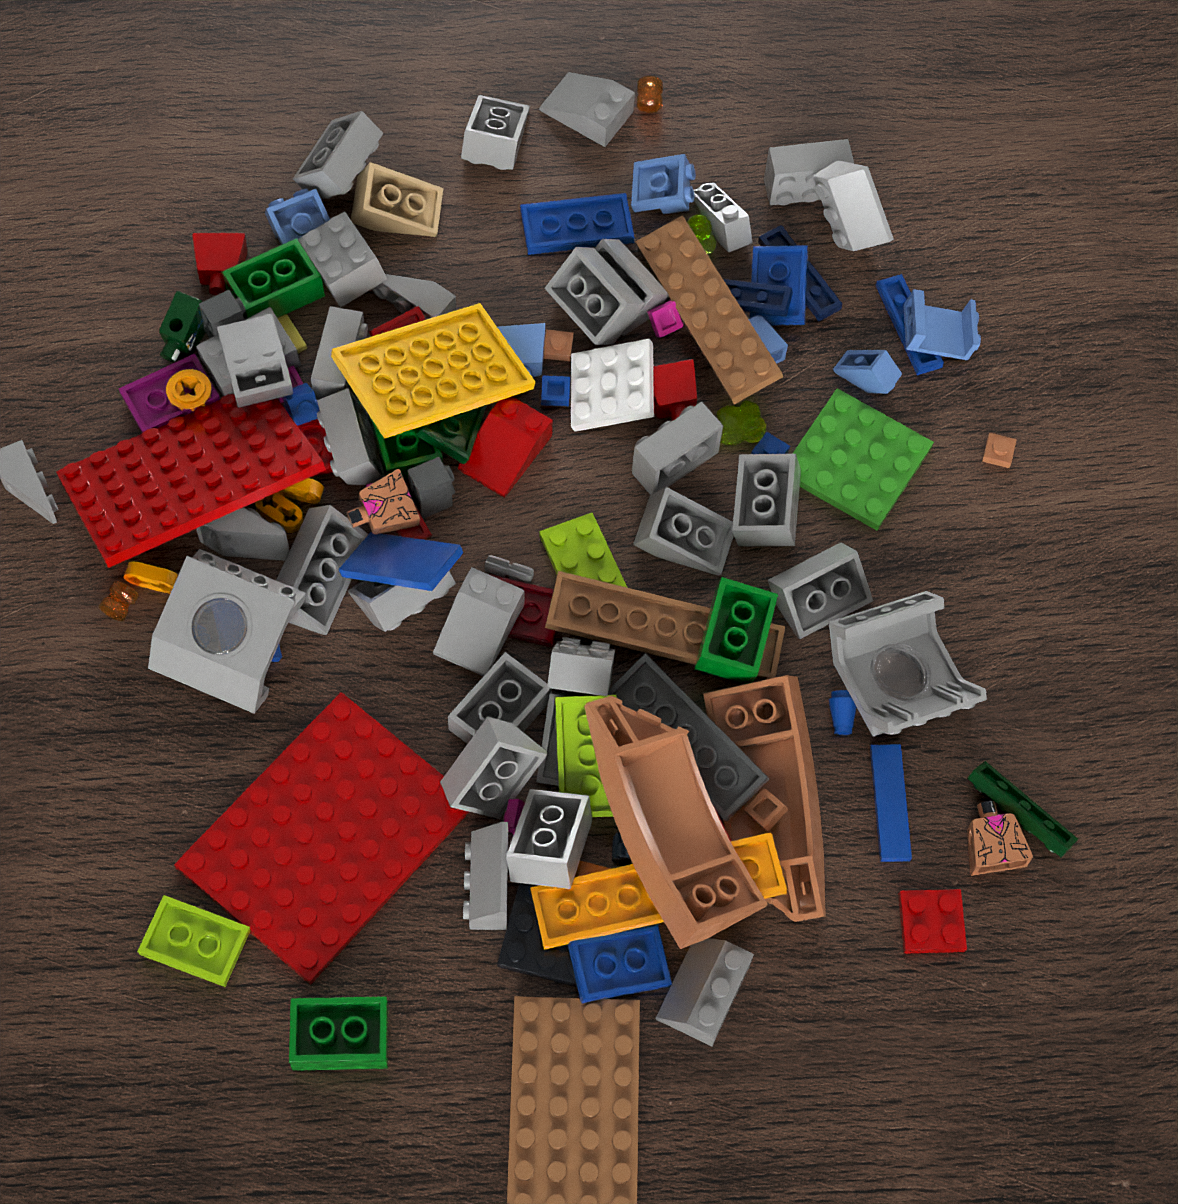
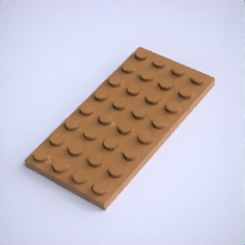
M514 996L507 1204H637L640 1000L602 999L581 1003L580 998Z

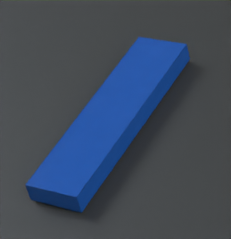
M900 274L877 281L876 288L916 374L920 375L942 368L944 362L940 355L906 350L904 303L911 292L903 275Z
M901 744L871 745L870 756L880 862L911 861L912 853Z

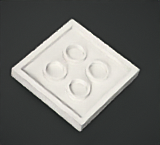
M650 339L571 354V428L575 432L654 417L653 343Z

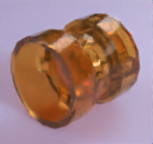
M655 76L640 78L637 81V92L639 94L637 96V108L645 113L659 111L663 104L661 96L663 92L662 80Z
M114 581L109 588L110 594L102 599L98 607L112 619L124 621L129 613V606L135 604L139 594L127 584Z

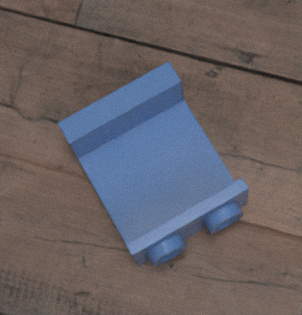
M913 289L904 303L906 350L968 360L973 352L978 350L981 342V336L978 334L977 329L979 313L976 312L975 300L970 299L962 312L926 306L924 291Z

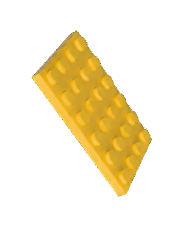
M481 303L336 347L331 352V358L384 439L532 390L535 386V380Z

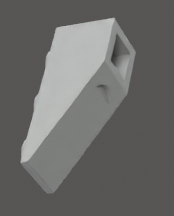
M714 182L703 184L699 188L694 189V202L716 240L728 252L753 243L749 215Z
M385 274L388 280L372 289L377 297L388 300L401 313L419 306L426 320L456 311V296L434 281Z
M22 440L0 448V479L4 488L51 523H57L54 512L58 511V507L53 495L46 496L44 492L48 484L43 472L36 473L34 465H37L38 461L32 448L26 450Z

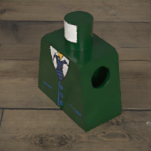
M178 290L159 329V333L165 342L160 356L172 363H175L180 352L192 355L197 348L196 346L205 335L199 307L202 300Z

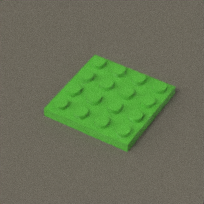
M837 388L792 454H796L801 468V488L878 531L926 458L934 442Z

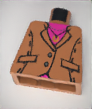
M400 469L393 471L361 490L358 496L361 506L347 511L353 528L368 522L372 533L375 535L416 527L420 523V517Z
M985 801L978 804L977 809L980 818L972 820L967 828L971 876L1027 867L1033 855L1015 815L1012 813L998 815L994 801Z

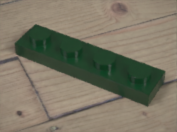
M986 761L974 769L967 778L979 792L986 794L996 802L1000 810L1008 814H1014L1022 828L1034 834L1052 853H1056L1062 858L1077 842V837Z

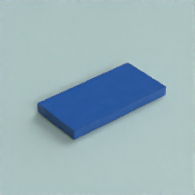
M626 193L520 205L528 255L574 250L575 247L593 248L602 239L620 240L623 244L634 243L635 237Z
M370 532L338 570L341 576L345 578L433 591L464 552L458 544L387 534L375 535Z

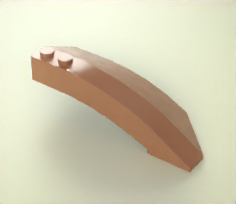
M785 675L704 693L707 716L769 778L728 821L723 819L724 827L731 841L771 832L785 880L787 894L766 898V902L773 904L794 922L825 917L824 850L819 798L798 677ZM764 788L788 808L787 813L768 832L744 810Z
M613 696L586 703L584 707L598 769L616 825L637 874L679 948L682 949L703 941L767 906L766 900L736 853L709 798L687 736L689 731L679 726L677 729L671 728L661 723V718L642 709H638L636 712L622 705V700Z

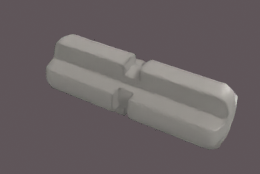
M489 555L486 559L485 571L502 577L508 575L509 579L529 584L533 579L534 570L530 567L518 563L509 564L510 561L493 555Z

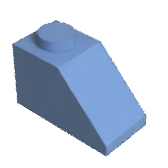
M847 350L833 368L837 375L867 393L888 394L902 375L886 350Z

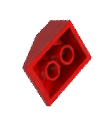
M513 396L499 400L480 428L469 460L465 464L460 463L458 470L505 498L552 437L553 420Z

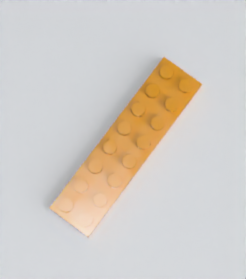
M771 832L731 841L736 853L764 899L787 894L785 880ZM633 864L574 877L571 889L541 885L530 887L544 950L567 945L570 941L605 936L664 922L650 899Z

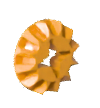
M186 369L175 373L169 379L166 385V395L172 406H177L181 411L183 409H191L194 412L196 407L205 406L207 399L211 398L212 386L209 378L204 373L194 369ZM183 386L188 389L194 388L195 396L189 393L185 394Z

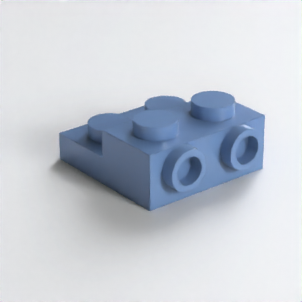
M685 154L634 162L631 207L634 212L660 209L663 214L689 211V203L694 202L695 198L694 190L690 186V180H695L696 173L694 165L689 163Z
M308 188L294 193V198L286 201L280 198L268 204L269 208H266L265 215L275 237L278 238L281 245L296 238L299 239L309 231L330 220L317 189L309 191Z

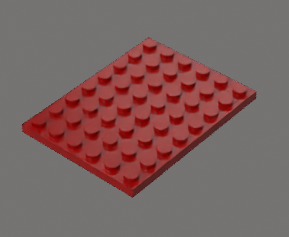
M227 394L212 404L198 407L188 415L171 419L164 426L157 429H147L143 434L129 440H122L117 445L104 451L95 452L90 457L79 462L70 463L63 469L56 471L104 562L110 568L326 469L323 460L277 398L238 408L235 395Z
M340 692L183 854L174 866L238 923L250 927V933L311 985L466 817L469 811L450 807L440 783L444 776Z

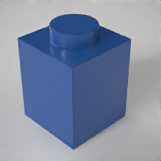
M307 383L293 387L292 395L282 397L287 413L297 426L318 419L319 405L314 390Z

